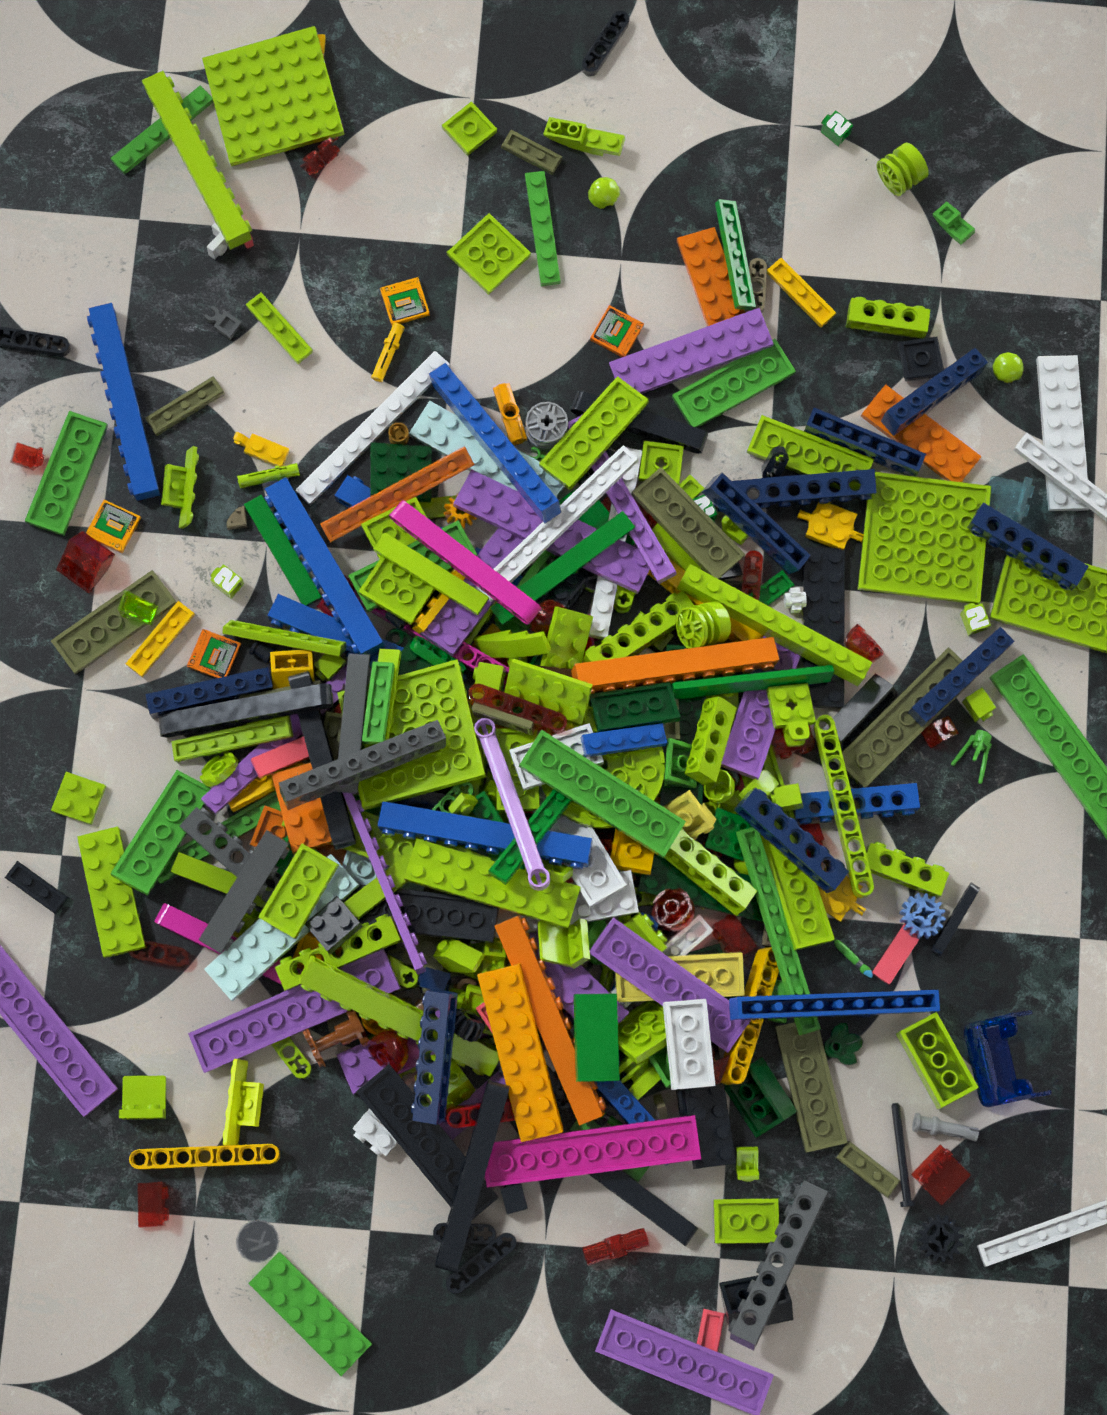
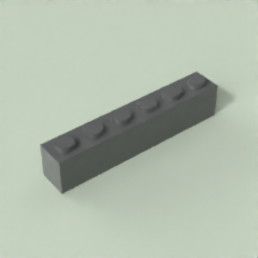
M266 830L202 933L199 941L219 953H222L223 950L228 951L234 942L231 939L234 932L239 933L245 924V921L242 920L245 914L248 913L250 915L255 908V898L257 895L262 896L268 886L265 882L268 877L273 878L279 869L276 866L279 859L284 860L289 853V842Z

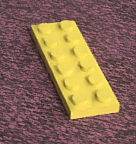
M742 952L668 956L723 997L744 996ZM615 972L618 1002L654 1001L650 996Z

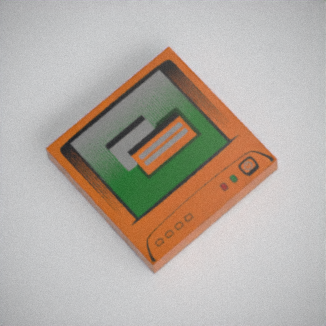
M609 305L591 335L590 341L621 357H625L641 332L644 323Z
M202 629L187 667L214 678L229 676L241 643Z

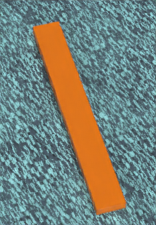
M464 446L320 523L331 543L359 528L362 523L396 507L402 500L406 502L475 464Z

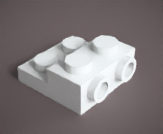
M370 1109L353 1127V1130L356 1131L354 1136L362 1143L367 1140L373 1146L370 1149L379 1157L382 1154L387 1156L397 1144V1141Z

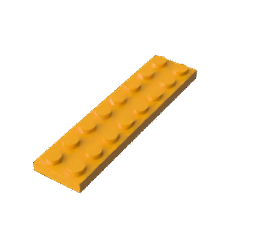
M520 963L477 974L505 1083L509 1085L508 1094L521 1142L562 1133L564 1130Z

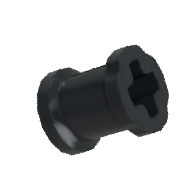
M256 640L249 654L261 658L267 665L271 661L270 652H276L277 649L274 647L270 648L262 643V641Z

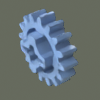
M917 893L914 898L910 896L907 899L908 902L902 904L904 909L899 914L904 917L900 919V922L906 923L903 929H910V936L916 933L917 939H920L923 935L928 939L931 934L935 936L938 933L937 930H941L944 927L941 923L946 918L941 915L945 913V910L939 909L942 903H935V896L928 899V893H925L923 897ZM914 905V912L910 914V909ZM935 919V923H934V925L931 927V926H930V925L932 924V923H931V920Z

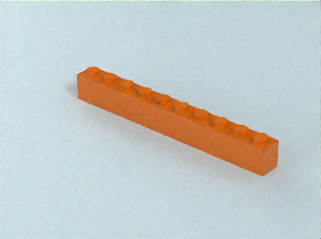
M774 637L577 663L573 666L571 674L572 678L593 684L591 694L599 691L606 692L656 683L670 682L672 684L678 680L692 681L700 677L710 679L715 677V675L726 677L736 672L748 674L758 669L769 671L778 663L779 656Z
M517 915L495 925L510 964L520 963L535 1023L579 1126L603 1116L606 1104L603 1097H599L596 1089H598L596 1081L576 1082L575 1037L572 1036L570 1031L572 1024L568 1017H564L562 1009H564L560 997L556 998L553 991L555 984L552 978H548L546 975V963L541 961L536 950L539 948L535 938H531L528 930L530 926L527 919Z

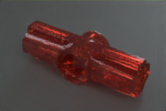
M642 1228L623 1235L620 1233L603 1239L604 1241L582 1247L587 1265H593L606 1259L612 1260L628 1255V1252L650 1245L645 1229Z

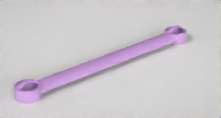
M481 718L475 723V733L482 744L528 872L529 885L534 890H544L550 883L549 872L543 866L498 742L495 724L491 719ZM485 724L492 726L493 729L490 734H488ZM480 726L482 727L484 735H481L478 732V728ZM539 873H544L547 876L545 883H542ZM534 874L538 885L534 884L531 880Z

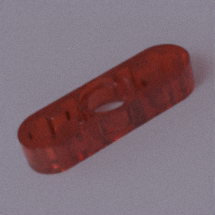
M751 550L746 553L744 558L741 592L749 595V589L753 590V598L759 601L763 556L759 551ZM752 557H756L755 569H751L750 560H752ZM749 575H755L758 581L750 584L746 581V578Z
M145 940L146 948L143 949L148 950V945H151L148 958L146 957V952H139L138 955H135V951L128 952L131 957L137 960L179 968L186 966L190 958L184 948ZM159 947L163 948L164 956L161 959H155L153 951ZM171 949L170 953L173 955H178L179 952H182L185 959L177 963L175 958L169 957L170 961H166L169 956L168 950Z

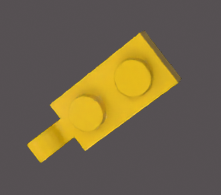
M236 432L233 437L235 444L245 447V454L274 466H283L290 451L287 447L253 433L250 438L239 432Z

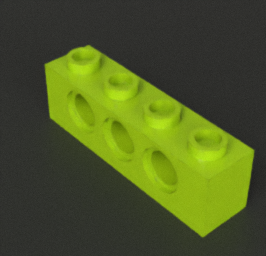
M864 297L851 298L849 303L846 327L923 339L928 332L930 309H925L923 306L910 307L903 303L890 304L883 300L870 301ZM870 311L873 316H867L864 312ZM884 314H890L893 319L885 318ZM904 317L911 318L912 322L905 321Z
M720 696L705 699L700 720L697 724L695 738L692 742L690 756L687 760L685 774L702 785L717 782L737 708Z
M880 842L870 843L867 846L866 854L871 874L923 894L928 893L929 896H935L936 899L941 897L949 876V872H946L944 867L933 864V866L925 864V860L919 857H913L912 859L905 856L906 853L901 850L894 849L892 851L886 849V845ZM881 857L889 858L890 866L882 865ZM901 864L908 865L910 869L908 874L900 870ZM920 872L928 873L929 881H923L920 878Z

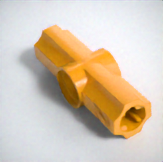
M510 383L497 385L493 388L508 439L513 445L522 444L527 441V436ZM508 411H512L515 413V415L513 417H507L505 413Z

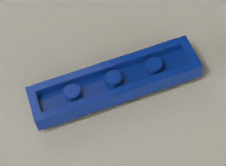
M663 723L584 734L580 737L585 757L666 746L667 744Z

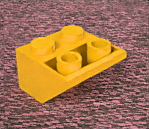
M312 651L270 652L273 689L290 686L288 676L309 671L312 681H315Z

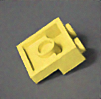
M690 790L663 806L686 821L682 829L694 840L697 839L699 834H707L714 828L716 818L704 803L700 804Z

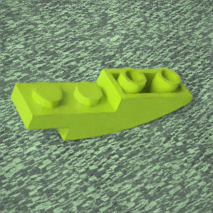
M549 117L543 133L545 137L562 145L598 156H603L604 153L620 156L625 142L624 135L590 129L583 123Z

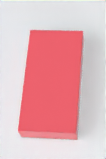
M703 1309L697 1344L718 1352L725 1313Z

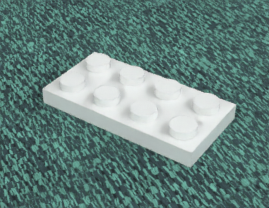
M590 723L553 735L552 737L584 756L580 737L584 734H591L593 731ZM533 742L509 750L523 791L545 784L518 767ZM602 755L586 757L598 766L604 764Z
M706 999L664 1002L663 1012L671 1090L715 1086Z

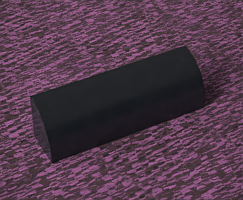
M876 673L833 717L842 752L897 697L894 686ZM826 724L822 730H829V725Z

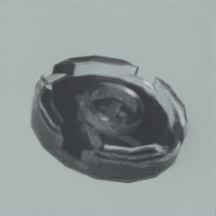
M260 1219L251 1220L242 1225L236 1237V1246L241 1257L253 1263L266 1262L272 1258L277 1252L280 1242L278 1231L274 1225Z

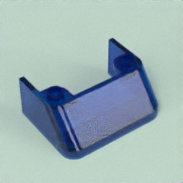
M1032 1010L1009 1013L969 1023L964 1029L974 1080L979 1087L977 1088L979 1101L985 1107H993L1052 1094L1051 1090L1034 1093L1032 1084L1027 1079L1017 1080L1007 1038L1015 1036L1018 1032L1016 1018L1032 1015Z

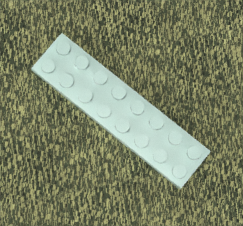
M429 401L409 432V436L426 446H430L433 450L444 456L465 446L475 464L468 468L469 470L472 469L518 491L457 415ZM518 450L550 491L558 498L565 486L540 468L538 460Z
M332 854L327 856V858L338 863L339 867L308 920L336 896L341 901H344L360 886ZM258 919L232 943L228 951L224 950L204 970L228 998L234 1001L309 933L310 930L304 925L295 939L264 920Z

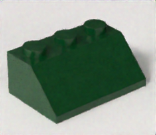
M763 1057L750 1064L744 1082L731 1085L724 1084L725 1091L756 1138L797 1112Z

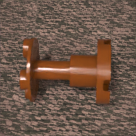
M355 1010L347 1011L349 1020L334 1026V1032L318 1040H314L309 1028L303 1031L310 1048H315L311 1051L319 1067H326L320 1052L339 1043H342L344 1046L359 1039L363 1048L371 1045Z

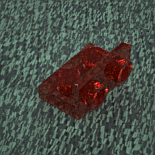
M727 915L712 925V934L718 942L722 941L725 945V953L742 952L744 956L757 947L736 916Z
M165 1182L138 1183V1227L165 1226V1221H169V1209L165 1208V1199L169 1197L168 1186H165Z

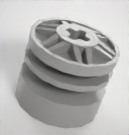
M552 402L538 403L527 413L525 422L527 442L531 447L539 449L540 452L549 453L567 433V414L562 407ZM545 422H549L548 427L545 426Z

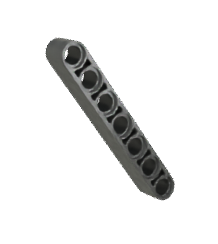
M350 653L348 655L338 759L362 750L370 655ZM359 782L336 792L358 793Z

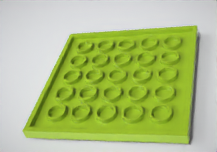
M315 26L202 58L231 167L345 135Z
M875 472L877 493L875 496H872L871 500H867L858 590L980 604L986 539L973 535L967 527L982 503L990 504L991 486Z
M458 659L398 676L389 739L438 720L446 736V747L360 781L358 791L364 810L382 806L383 801L393 803L486 777ZM368 684L367 700H368V692H369V685H370V684ZM345 691L337 692L342 714Z

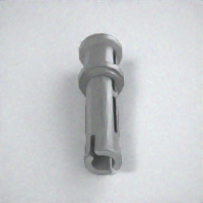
M915 1113L913 1132H928L932 1136L944 1134L975 1142L978 1139L979 1128L940 1121L935 1116L930 1118L921 1116L920 1113Z

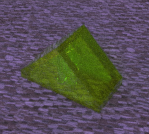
M124 590L118 607L121 617L147 625L153 624L158 609L157 605Z

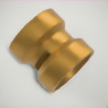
M394 423L390 426L388 432L390 443L407 445L409 442L407 426L403 423Z

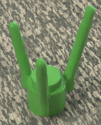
M977 730L975 735L970 736L968 742L957 754L951 765L954 766L970 745L973 744L972 747L976 749L972 759L974 762L977 760L980 751H984L978 781L979 784H982L989 750L992 745L990 743L992 736L986 731Z

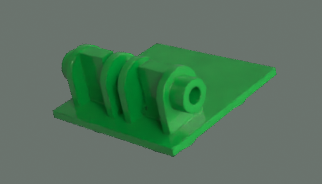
M717 807L714 815L716 818L714 828L708 834L705 848L725 854L727 858H736L743 861L744 857L736 832L751 828L752 826L741 816Z

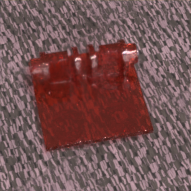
M329 137L317 146L318 151L314 150L302 159L304 163L300 167L305 165L307 167L305 169L307 174L310 176L312 174L315 175L322 167H325L324 162L329 164V160L332 161L338 156L340 149L336 145L332 146V143L339 138L336 137L332 140Z
M940 1144L911 1175L942 1206L971 1174L952 1156L953 1154L950 1150L945 1149Z

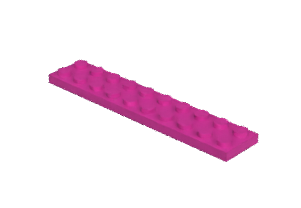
M691 1115L564 1132L521 1142L520 1138L494 1142L485 1173L487 1187L699 1160L701 1159L696 1117Z

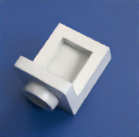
M214 223L212 231L216 237L207 246L208 255L215 260L218 256L225 253L228 245L218 226Z

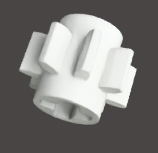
M800 587L790 588L789 593H784V606L789 608L791 613H800L801 608L806 607V593L800 592Z

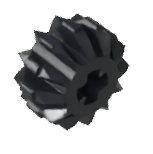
M464 1008L456 1009L454 1034L469 1042L477 1041L483 1034L485 1028L484 1021L470 1010Z

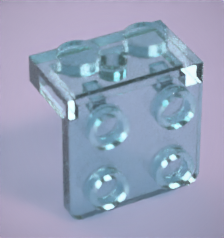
M992 476L988 486H991L989 506L1013 521L1021 523L1023 516L1027 517L1030 505L1026 503L1028 497L1032 498L1035 486L1031 485L1033 478L1025 477L1023 483Z

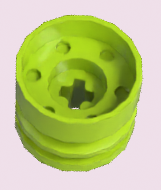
M907 142L896 148L892 154H887L885 158L877 161L876 164L877 172L883 184L896 196H901L905 191L912 188V184L920 183L929 174L926 161L921 153L912 144Z
M712 601L686 607L679 611L676 618V629L680 641L686 648L703 647L724 643L730 635L731 622L726 608L721 603Z
M626 1056L619 1063V1075L623 1071L627 1074L621 1080V1083L623 1084L630 1079L633 1081L628 1090L637 1100L661 1079L650 1063L649 1058L636 1064Z

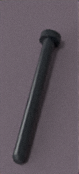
M892 1103V1117L903 1201L900 1202V1207L915 1206V1200H911L900 1105Z

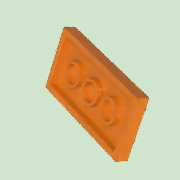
M311 763L272 774L288 839L294 855L302 843L311 849L332 843L321 799L317 798L288 810L279 790V782L312 770Z

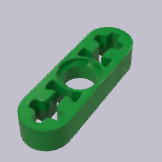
M415 636L409 646L414 653L434 666L457 660L420 636ZM459 661L461 672L463 674L466 670V667L463 663Z

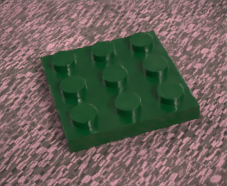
M371 442L370 497L432 464V448L430 446ZM432 488L416 496L419 502L431 503Z

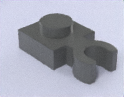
M212 306L211 311L215 315L210 317L205 314L206 321L216 323L213 326L214 329L231 340L242 326V322L226 311L221 315L219 310Z

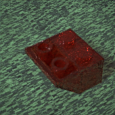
M82 531L69 539L56 570L84 591L90 593L108 571L115 554Z

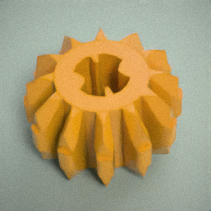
M450 497V504L444 505V508L447 510L444 512V517H448L447 523L451 524L458 520L463 529H465V523L472 526V520H476L477 517L466 512L461 515V512L457 514L458 508L453 507L455 500Z

